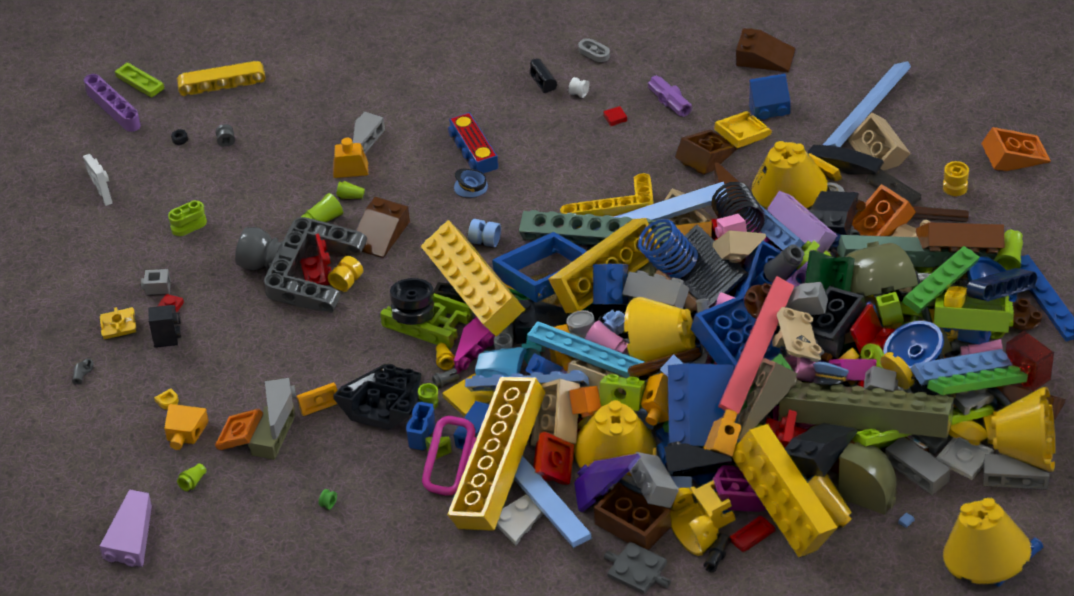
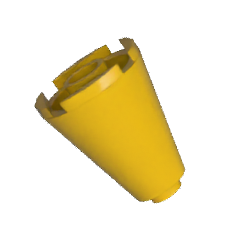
M827 474L825 477L815 475L808 482L809 486L836 526L841 525L844 527L852 519L849 516L852 512Z

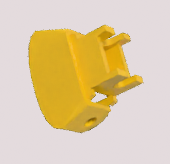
M714 480L697 489L694 486L678 488L679 491L671 506V528L686 550L697 556L703 555L716 541V534L719 533V528L736 520L732 511L723 514L722 511L731 507V502L729 499L721 502L718 492L715 493L713 490L716 488ZM692 494L697 498L698 503H694Z

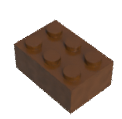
M618 483L594 507V518L597 526L627 543L632 542L646 550H649L671 527V510L669 508L648 504L643 495L625 487L621 483Z

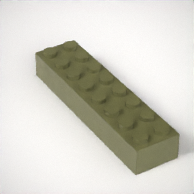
M797 380L795 386L779 401V421L782 416L786 417L790 409L797 412L795 420L797 423L816 425L828 423L866 430L875 428L878 431L884 432L897 430L899 433L947 438L953 418L954 397L941 394L936 396L927 395L923 392L915 394L906 393L903 390L885 391L882 388L864 389L861 386L843 387L841 384L803 383Z

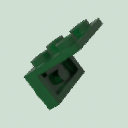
M811 250L808 257L805 284L821 282L824 291L831 286L850 292L855 258H834L816 250Z

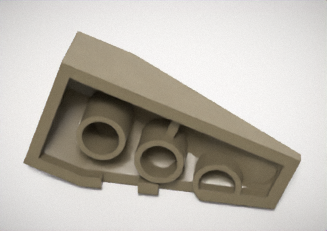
M763 358L752 382L755 384L754 390L746 397L748 406L742 410L737 424L741 425L739 439H742L750 429H753L795 386L798 373L774 361Z

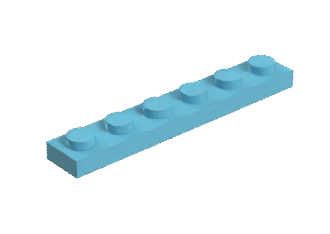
M538 321L527 334L529 341L626 378L629 377L627 369L630 366L644 363V361Z

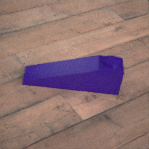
M633 454L594 461L589 466L583 465L577 472L579 477L574 481L578 510L583 512L595 503V498L605 494L613 484H616L625 476L641 456Z

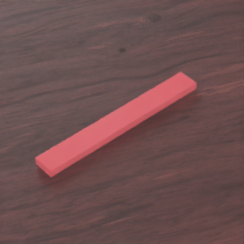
M776 276L718 405L723 410L729 409L739 414L779 323L777 313L781 307H786L793 291L794 285Z

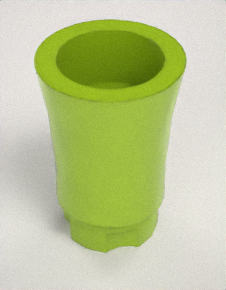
M327 193L321 201L306 211L301 217L327 223L342 216L343 209L339 201L332 194Z
M1012 229L1005 232V248L998 250L994 259L1006 271L1021 268L1023 235L1021 232Z

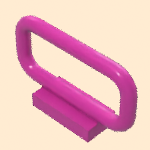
M446 416L436 423L422 475L423 486L429 492L447 496L456 494L477 439L475 437V427L469 420ZM447 424L462 426L467 429L457 476L452 487L434 485L430 481L442 430Z

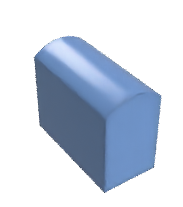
M905 513L898 520V523L907 528L915 519L913 516Z

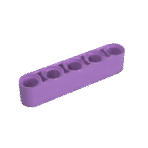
M90 74L84 78L88 96L125 130L134 132L140 128L138 111L99 75Z

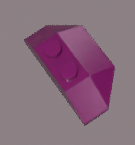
M722 465L713 480L721 501L729 499L731 502V507L726 510L750 512L767 510L738 466Z

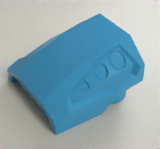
M523 347L484 351L478 356L475 367L476 375L490 378L494 374L509 377L511 374L520 373L524 354H526L527 350Z

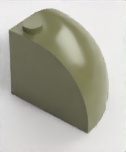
M878 241L867 243V248L855 250L845 256L855 258L850 289L852 293L867 297L918 285L915 269L909 256L896 244L886 243L879 245Z
M854 442L855 444L850 443L840 456L838 492L845 501L885 515L888 509L894 507L896 502L897 482L894 468L888 457L876 446H864L858 442Z

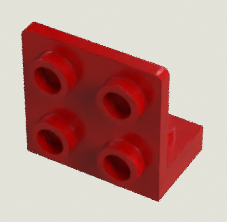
M318 233L315 234L318 256L301 259L300 264L305 280L327 286L330 285L328 275L331 272V267L327 266L331 264L328 252H324L327 251L325 240H321Z
M867 304L851 327L850 332L861 355V350L866 344H876L883 351L886 340L896 329L882 328L873 305Z

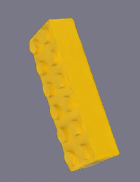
M646 218L632 219L549 278L566 313L582 311L593 303V264H628L629 274V272H636L650 262L638 248L640 235L649 225ZM651 228L646 232V234H645L644 237H643L642 247H643L645 238H646L647 235L652 231ZM654 233L650 236V238L647 241L646 250L648 248L649 242L655 236ZM655 239V241L652 243L650 251H652L653 246L657 242V239Z
M766 424L750 429L736 445L732 456L733 460L797 556L801 557L817 551L838 527L769 425Z

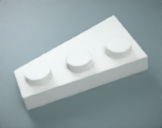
M90 154L83 156L87 171L94 185H96L100 196L103 197L105 206L112 204L106 183L109 181L106 171H103L101 164L99 165L97 159H93Z
M526 494L502 509L496 526L517 545L522 536L531 529V526L544 513Z

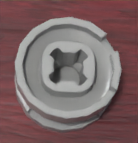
M584 310L574 312L567 318L570 334L585 339L589 329L595 323L594 315Z

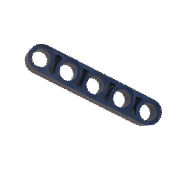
M1015 268L977 278L968 283L967 296L978 300L991 301L1030 290L1037 283V274L1034 271Z

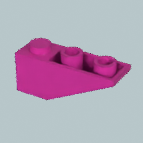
M475 317L463 329L454 359L455 369L457 370L456 374L466 370L475 358H478L480 353L488 346L494 344L495 335L482 324L478 317Z

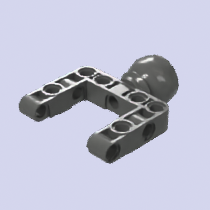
M298 217L292 222L284 240L281 242L276 237L272 239L261 228H244L237 243L235 262L236 265L250 271L260 270L263 267L268 270L264 279L265 293L268 298L303 308L333 313L340 299V292L328 286L293 277L295 267L298 261H301L308 246H317L315 234L319 233L321 240H325L327 251L356 256L362 253L367 237L359 231L306 217Z

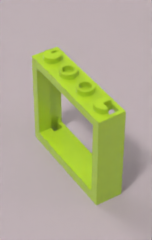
M944 291L935 299L934 324L938 327L1007 333L1009 332V326L1013 327V302L1009 301V295L991 301L978 300L967 296L962 308L944 306V295L947 291Z

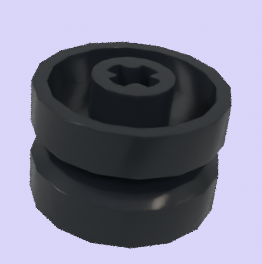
M419 278L402 279L394 283L390 289L391 315L393 319L406 325H416L429 321L435 312L432 284Z

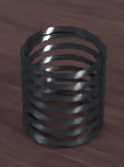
M729 182L722 185L714 193L711 206L717 218L720 219L739 214L742 217L747 213L743 217L745 220L750 216L746 220V224L750 220L752 221L746 226V229L754 224L747 232H751L753 229H755L753 233L761 231L766 218L764 211L751 193V190L744 183ZM737 197H744V198H738V199L732 200L730 203H728L731 199H734V198H737Z

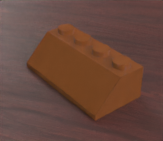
M928 222L916 228V234L922 248L929 249V252H941V249H948L949 253H956L965 246L974 253H979V250H985L986 254H996L998 250L1005 248L1003 224Z

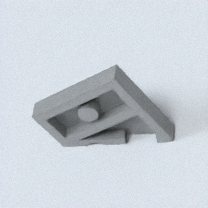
M987 388L959 392L956 394L953 404L964 415H967L972 407L979 409L983 405L993 402L994 396Z

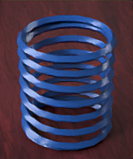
M668 219L652 222L643 230L638 240L639 250L657 270L659 269L666 274L677 271L685 266L693 253L691 263L679 273L668 274L671 278L679 279L684 277L693 269L698 259L696 248L677 229L676 225ZM661 222H666V223H664V224H661V225L655 227V228L647 235V237L645 238L643 247H642V240H643V237H644V235L646 234V232H647L653 225L658 224V223H661ZM664 226L671 227L658 232L649 242L648 248L646 250L647 241L655 231ZM666 231H671L670 233L661 237L653 246L652 251H650L652 243L658 236H660L662 233ZM670 236V238L667 241H665L660 246V248L656 249V247L659 245L661 241H663L666 237ZM683 248H686L683 255L677 261L665 266V263L675 259L682 252ZM688 249H690L687 259L681 265L671 270H664L678 264L686 256ZM676 251H678L674 256H672L671 258H669L673 253H675Z

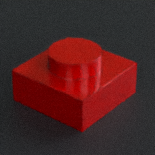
M165 294L158 306L175 305L176 312H178L184 300L181 297Z

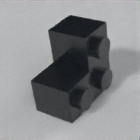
M175 305L149 307V326L154 348L178 345V338H181V328L178 326V324H181L180 312H176Z

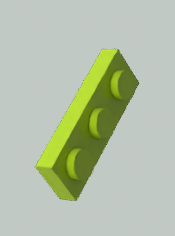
M128 62L115 71L117 78L151 98L165 89L164 83Z

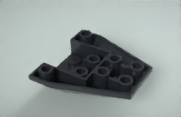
M383 364L341 386L333 395V399L351 421L390 430L408 418L417 404L421 372H416L409 368L396 367L393 364Z

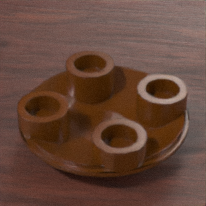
M769 283L754 285L745 293V308L755 319H757L771 288Z
M1021 298L1017 302H1013V328L1031 330L1039 326L1042 313L1032 306L1029 300Z

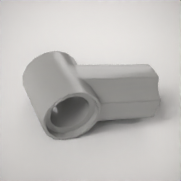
M510 323L497 337H494L495 350L512 348L515 324Z

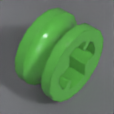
M324 489L319 497V506H325L326 509L331 510L336 503L337 493Z

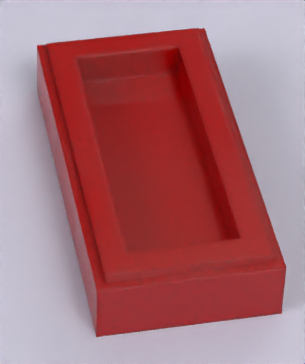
M760 515L729 538H731V543L744 553L775 532V527Z

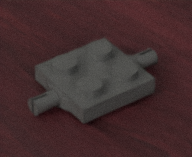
M629 542L624 551L619 555L609 550L604 555V559L614 562L607 573L608 577L644 595L656 583L666 588L671 584L670 579L661 576L663 569L667 565V559L632 542Z

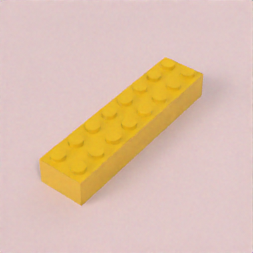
M449 220L441 225L421 245L422 249L482 324L496 337L525 310L462 232Z
M500 377L447 514L458 529L495 530L546 393L537 378Z

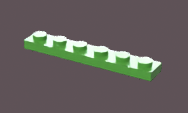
M963 246L909 292L902 302L919 314L971 269L980 257L972 250Z
M1008 366L1006 369L995 368L993 371L981 370L980 373L967 372L966 375L940 376L938 379L929 380L927 388L941 395L1027 382L1028 374L1020 371L1019 367Z

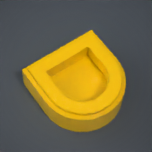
M172 388L154 397L155 402L162 409L168 410L169 404L178 405L179 403L178 395Z

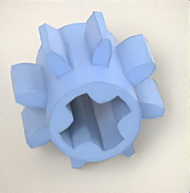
M611 310L602 318L605 321L603 324L616 335L624 331L625 315L621 311L614 312Z

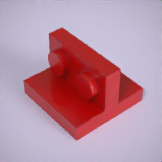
M790 409L786 417L782 416L780 421L767 418L765 421V425H769L784 449L792 438L807 431L795 426L797 412Z
M547 432L540 433L539 441H536L533 466L535 473L539 474L545 482L553 480L562 485L570 484L574 444Z

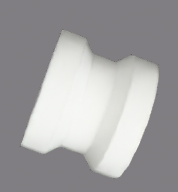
M576 77L572 78L569 84V94H577L579 97L584 98L589 90V81H580Z

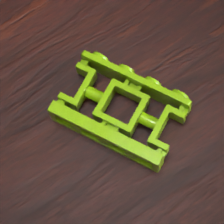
M434 293L435 316L432 320L416 325L402 324L393 319L390 306L382 310L380 317L383 327L436 345L445 343L451 349L454 345V340L458 338L457 329L454 327L458 322L468 324L473 319V313L466 303ZM447 313L452 315L450 319L445 317ZM439 324L445 325L443 328L438 327Z

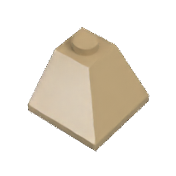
M729 230L713 242V247L721 259L738 263L766 238V234Z

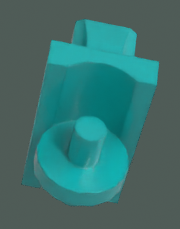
M527 335V343L522 344V347L527 350L526 354H524V360L528 364L534 353L541 356L540 352H545V346L529 341Z

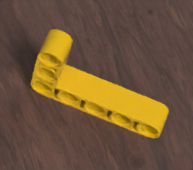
M641 173L634 177L635 195L566 204L560 208L561 214L575 213L576 215L592 214L594 216L610 215L615 217L652 205L654 200L651 177L646 173Z

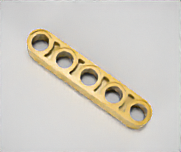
M252 61L182 73L178 76L177 83L179 93L182 96H186V94L193 95L203 93L204 91L211 92L221 90L222 88L229 89L239 85L246 86L256 84L257 82L263 83L265 81V73L261 62Z

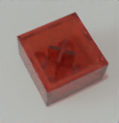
M1022 331L1007 342L1006 354L1012 362V366L1019 367L1020 371L1028 374L1027 382L1021 383L1024 387L1035 391L1051 380L1053 351L1025 331Z

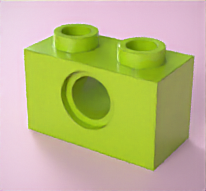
M616 374L605 375L600 381L599 397L601 406L617 400L621 404L629 406L632 410L639 411L642 407L640 402L645 390V381L639 380L637 377L621 378ZM618 388L624 389L626 394L620 393Z

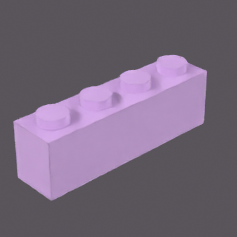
M779 191L767 209L768 212L804 243L808 240L810 242L815 240L820 245L817 249L818 252L828 251L837 237L831 229L789 194Z

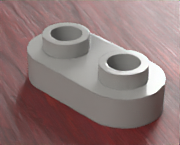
M583 39L578 44L579 52L596 62H606L610 58L609 48L593 39Z

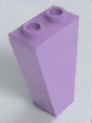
M134 490L128 491L100 544L103 559L109 562H122L128 566L136 565L142 567L152 508L149 493Z

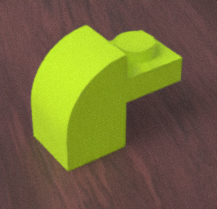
M896 292L876 297V304L883 327L904 322Z

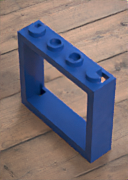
M552 232L493 259V271L502 282L537 303L556 294L549 278L557 272L534 281L518 270L554 253H559L573 262L587 251L559 234Z

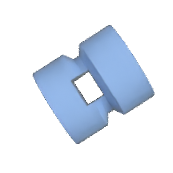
M473 219L469 226L468 241L474 244H481L483 242L485 246L490 247L497 246L501 236V224L495 222H488L486 224L484 220Z

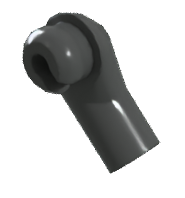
M86 358L75 365L72 378L73 384L82 383L83 376L93 369V360Z

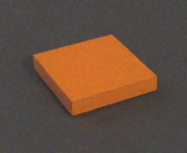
M255 409L229 416L215 447L218 450H224L249 443L263 412L260 409Z

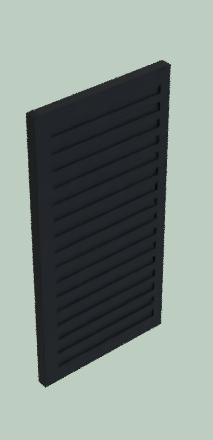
M697 224L685 237L696 248L698 259L693 269L679 279L684 281L683 284L689 287V291L697 299H709V308L716 305L720 292L728 294L748 273L738 263L721 259L713 247L714 240ZM683 248L682 252L675 259L665 263V266L677 261L683 255L686 248ZM688 249L686 256L678 264L667 269L671 270L681 265L687 259L690 249ZM676 251L675 253H673L669 258H671L672 256H674L678 251ZM693 253L690 257V260L685 264V266L671 273L676 274L684 270L691 263L693 259Z

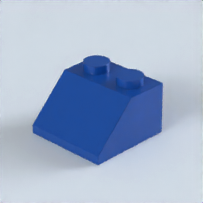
M785 74L749 80V107L753 116L759 120L790 114L791 101Z
M593 264V304H628V298L622 294L628 277V264Z

